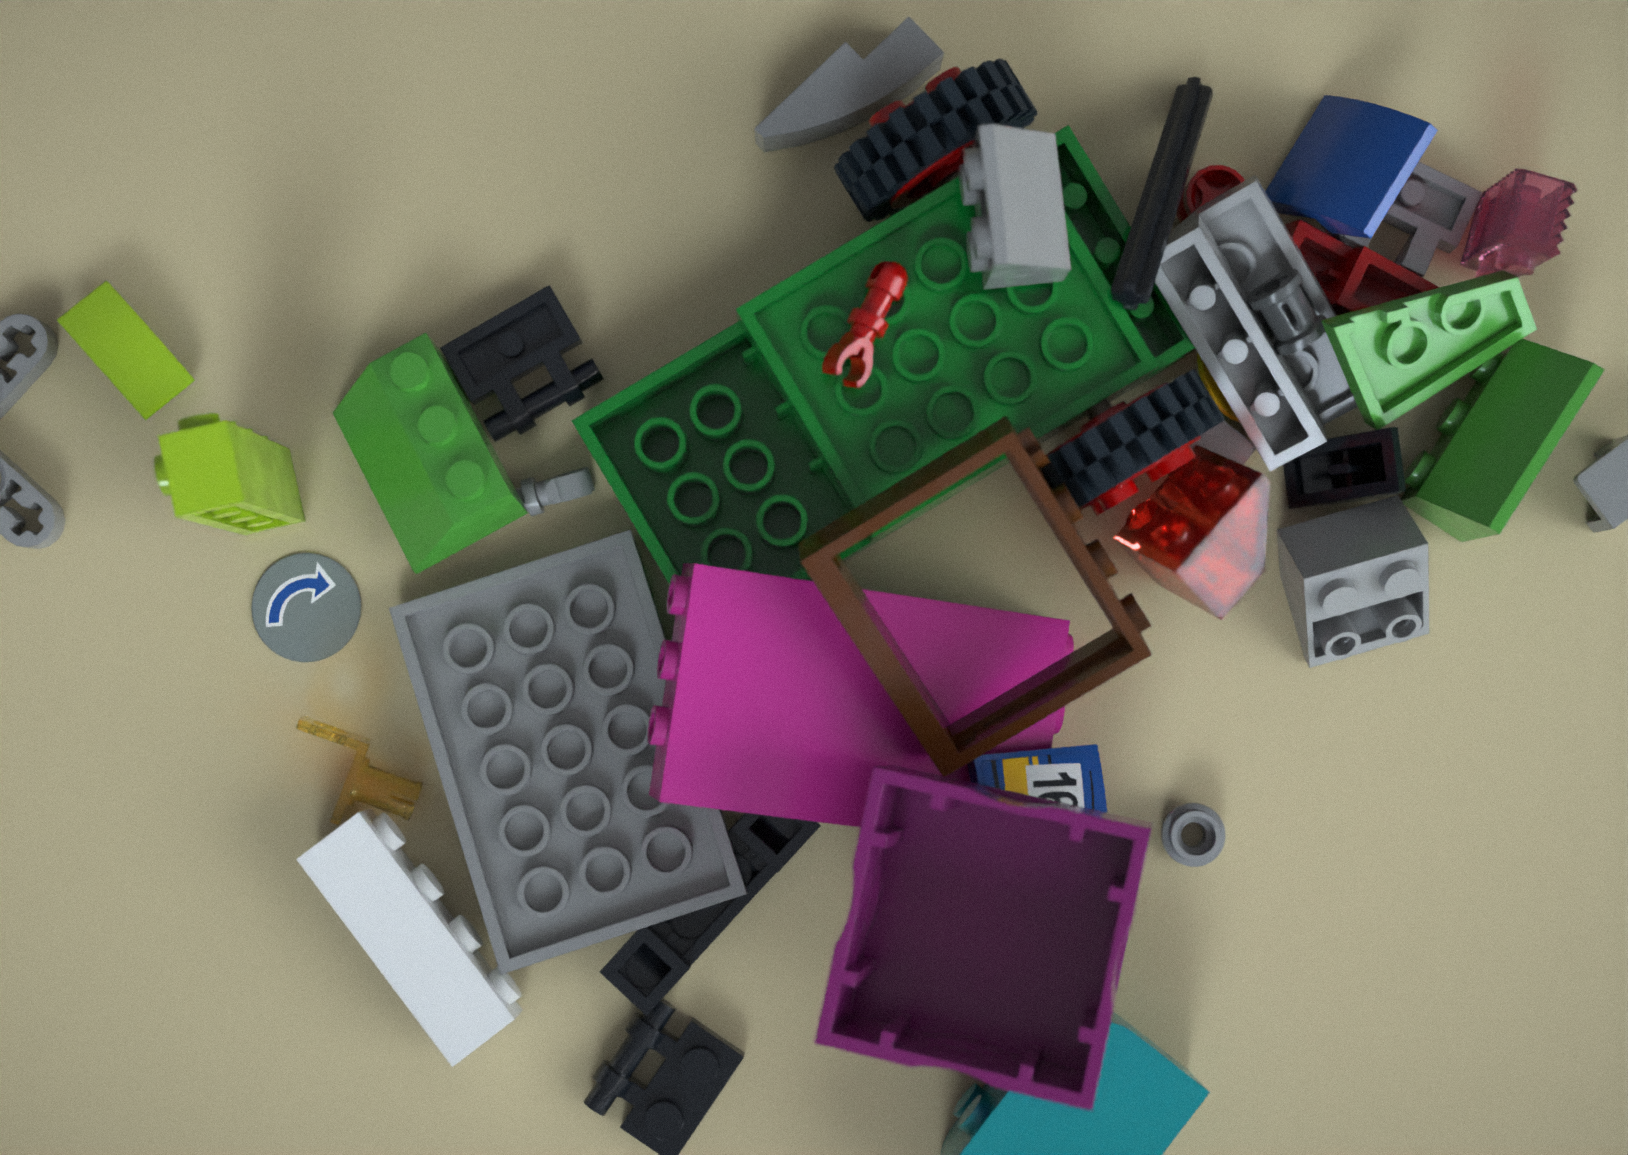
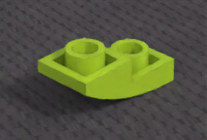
M107 280L56 319L145 420L195 381Z

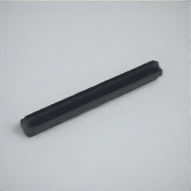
M1189 77L1186 84L1177 86L1111 286L1110 293L1112 299L1123 303L1126 310H1136L1139 304L1147 303L1152 293L1213 97L1212 88L1202 85L1199 77Z

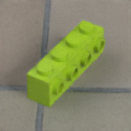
M207 413L183 418L177 422L179 431L158 435L162 455L154 457L155 475L162 493L165 496L171 495L176 518L242 535L306 521L289 448L269 440L268 436H260L254 433L253 429L242 428L235 421H220L218 413Z

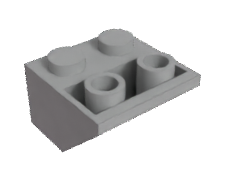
M996 124L980 125L972 148L964 149V164L959 165V185L963 206L974 204L975 217L971 219V231L966 233L970 272L982 271L984 290L1063 281L1071 270L1055 133Z
M1398 495L1277 529L1280 577L1304 658L1309 668L1336 660H1343L1353 655L1429 634L1428 542Z

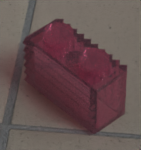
M1515 168L1514 171H1511L1510 174H1507L1506 177H1503L1494 186L1491 185L1490 188H1487V191H1483L1476 206L1460 265L1476 270V278L1502 270L1517 277L1534 274L1536 267L1561 254L1557 245L1564 241L1560 233L1567 229L1564 220L1571 216L1567 208L1574 204L1571 195L1578 191L1574 183L1530 170Z

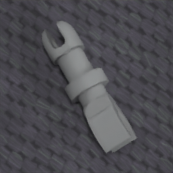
M588 467L569 471L540 482H536L534 477L521 480V487L516 488L521 501L531 516L544 513V506L584 497L595 491Z

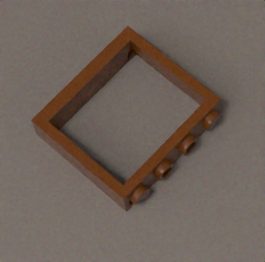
M1007 416L799 542L800 562L943 778L1152 655L1141 633L1151 627V624L1132 593L1121 599L1119 598L1108 580L1119 572L1098 538L1086 545L1074 525L1084 519V516L1064 483L1054 489L1050 487L1039 469L1050 462L1029 427L1017 434ZM1004 453L1113 628L950 724L839 553Z

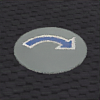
M314 553L294 554L273 564L258 581L252 598L253 623L262 641L279 656L297 662L320 661L339 652L354 635L361 615L360 594L352 576L333 559Z

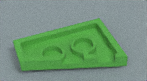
M1504 270L1321 320L1362 418L1366 424L1375 430L1383 428L1537 330L1518 277Z

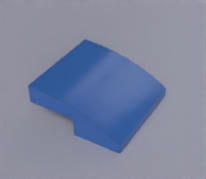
M1325 95L1265 192L1279 214L1314 218L1330 233L1371 239L1438 130L1429 122L1391 108L1357 99Z

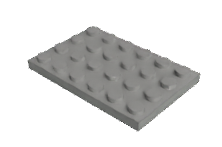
M631 530L389 608L501 975L748 894L722 811L719 809L659 802L649 795L656 745L648 744V724L652 707L654 705L662 706L666 680L658 679L657 664L662 641L667 639Z

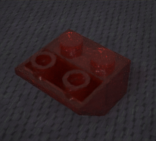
M1196 444L1192 449L1196 457L1170 472L1154 493L1129 513L1126 524L1113 539L1158 585L1222 620L1265 572L1270 481L1263 473Z

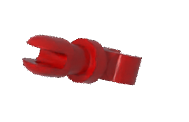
M883 261L874 267L865 284L869 291L861 307L853 308L847 319V322L851 325L849 332L844 334L838 343L831 346L822 364L823 373L832 375L841 374L844 361L847 357L850 359V373L843 379V384L846 387L859 388L865 384L870 376L873 367V342L875 338L884 337L889 326L884 319L892 302L900 300L907 285V272L900 263Z

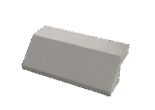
M1254 175L1197 208L1170 232L1155 283L1269 471H1272L1327 442L1324 424L1358 406L1326 332L1317 341L1304 349L1281 356L1274 348V342L1277 338L1260 310H1252L1246 301L1248 295L1268 279L1287 270L1296 269L1303 278L1299 286L1316 315H1324L1326 319L1338 316L1258 178ZM1283 304L1282 309L1289 321H1293L1294 316L1287 304Z

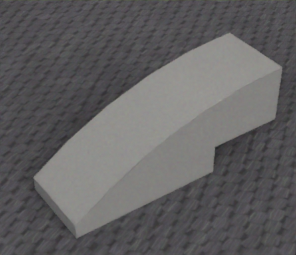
M907 17L864 59L845 42L754 128L756 145L763 152H770L802 146L840 134L869 120L885 106L895 101L903 100L941 69L944 52L910 17Z

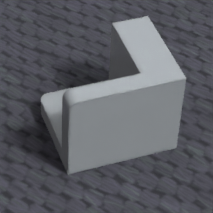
M1628 435L1613 439L1594 453L1597 460L1579 472L1573 479L1574 484L1597 513L1586 522L1593 533L1615 529L1628 519Z

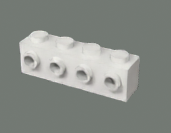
M371 808L360 811L296 860L453 1067L516 1019L523 1010L516 1001L522 996L521 992L508 973L501 975L498 966L492 970L477 950L483 945V942L471 923L461 914L453 918L439 898L445 892L430 869L422 863L415 867L401 849V846L406 843V839L395 822L384 812L376 816Z

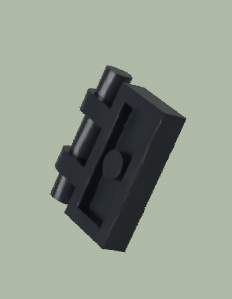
M550 285L440 347L468 398L474 405L493 394H496L504 409L483 420L495 442L516 430L520 435L537 426L535 419L567 402L569 407L586 398L583 393L585 390L604 380L592 358L572 370L569 369L563 359V354L583 342ZM545 365L553 381L521 398L513 383Z
M663 998L647 1016L644 1013L640 1014L638 1012L634 1014L625 1028L629 1035L612 1060H603L593 1075L596 1084L585 1098L584 1103L597 1114L605 1116L617 1097L623 1098L632 1104L633 1107L623 1120L620 1128L659 1155H679L743 1060L745 1053L695 1018L691 1019L681 1036L677 1038L664 1029L676 1008ZM652 1049L664 1056L665 1059L646 1086L633 1077L632 1074L648 1050Z

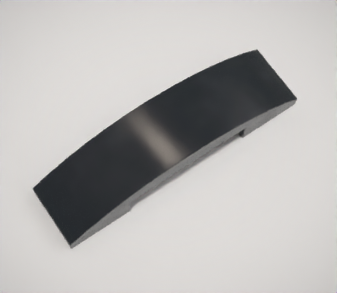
M744 813L729 829L728 833L748 894L637 930L600 970V973L647 1016L690 969L698 957L776 872L778 873L821 825L814 821Z

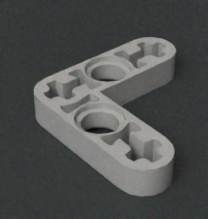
M14 314L0 321V359L6 362L11 359L6 366L17 371V374L12 379L7 371L0 368V420L46 371L57 355L58 342L54 331L49 325L30 315ZM20 331L28 335L36 332L31 339V343L37 348L34 354L29 357L18 353L12 358L19 348L17 342L13 340L16 334ZM0 450V506L13 498L25 508L33 510L42 508L43 511L39 514L38 520L44 526L39 533L29 530L22 532L21 529L26 524L24 517L14 508L2 506L0 509V534L16 546L33 549L49 547L59 539L64 531L65 516L62 507L48 492ZM19 485H20V486H21V490L16 493V491L18 490V487H19Z

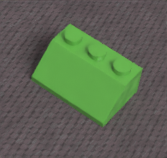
M426 332L369 363L333 411V415L414 573L418 574L528 513L451 366Z
M1525 339L1519 340L1470 372L1469 377L1476 382L1464 401L1460 398L1454 399L1440 417L1436 430L1441 432L1442 435L1431 452L1421 451L1406 470L1404 479L1408 488L1402 495L1401 501L1406 507L1460 542L1500 534L1605 369L1591 361Z

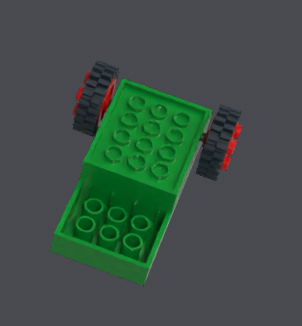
M1006 60L985 61L976 69L972 66L961 71L959 66H955L932 79L925 86L926 90L914 97V101L905 106L902 100H898L875 113L868 120L871 128L866 131L867 136L853 142L849 146L850 150L838 158L839 162L834 166L835 172L863 219L871 222L874 219L876 221L884 219L889 214L891 217L736 308L738 322L572 420V423L669 585L673 574H682L683 563H695L813 581L800 562L799 542L1005 416L1008 417L1017 434L1029 427L1039 444L1086 416L1090 421L1079 427L1081 432L1047 453L1046 456L1050 462L1039 469L1052 489L1064 483L1079 509L1083 510L1090 506L1096 516L1139 492L1133 479L1141 474L1146 473L1150 482L1153 483L1194 459L1196 455L1190 445L1201 439L1200 435L1225 421L1224 416L1195 369L1169 383L1165 382L1128 404L1125 401L1113 407L1110 404L1111 401L1187 357L1196 350V347L1193 346L1156 283H1154L1149 301L1139 304L1136 310H1126L1123 303L1112 299L1110 293L1111 286L1131 226L1069 125L1055 133L1071 270L1065 279L1059 282L984 290L982 271L970 272L966 233L971 231V219L975 217L974 204L963 206L961 200L959 165L964 164V149L972 148L980 125L996 124L1024 129V127L1034 121V117L1038 113ZM883 261L900 263L907 272V285L900 300L892 302L884 319L889 324L884 337L875 338L873 342V367L870 376L865 384L859 388L846 387L843 384V379L850 373V359L847 357L844 361L841 374L832 375L823 373L822 364L831 346L838 343L841 337L849 332L851 325L847 322V319L853 308L861 307L869 291L865 284L874 267ZM1004 453L839 553L843 561L848 560L1010 463Z

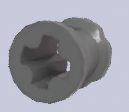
M1296 269L1287 270L1268 279L1255 288L1246 300L1252 310H1260L1277 338L1274 342V348L1281 356L1304 349L1317 341L1326 332L1321 322L1326 317L1324 315H1316L1299 286L1303 278ZM1283 304H1287L1294 316L1293 321H1289L1282 309Z

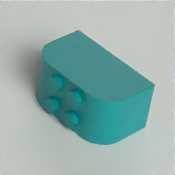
M1113 1012L1092 1111L992 1087L987 1083L981 1088L978 1084L974 1083L963 1094L953 1110V1115L958 1119L949 1130L943 1142L940 1155H1163L1210 1092L1188 1069Z

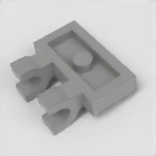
M1418 162L1382 220L1410 234L1394 262L1423 277L1436 248L1450 254L1458 247L1482 192ZM1338 234L1336 238L1352 248L1368 247L1371 241L1369 238Z

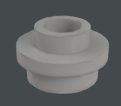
M1186 803L1174 808L1166 816L1161 828V840L1165 851L1173 860L1185 866L1198 867L1212 862L1220 854L1225 843V828L1219 815L1211 808L1198 803ZM1189 823H1198L1203 831L1202 839L1194 846H1187L1181 837L1182 830Z

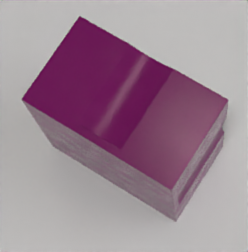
M896 765L873 767L852 864L853 894L851 907L840 938L835 944L814 1043L910 1067L927 1066L952 1069L971 1075L992 1087L1092 1111L1152 822L950 777L943 778L941 775Z

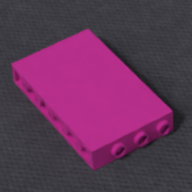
M683 563L682 574H673L667 595V613L675 614L672 641H662L657 664L658 679L666 680L662 706L654 705L652 707L647 734L648 744L656 745L649 790L651 797L664 803L861 827L873 767L896 765L941 775L813 581L695 563ZM862 589L950 724L1074 651L1073 637L1071 634H1068L1070 620ZM1065 706L983 755L1052 748L1053 736L1060 731L1063 724ZM968 765L962 766L945 777L970 782Z

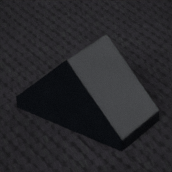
M1398 427L1329 438L1327 442L1283 465L1289 509L1382 499L1406 491Z

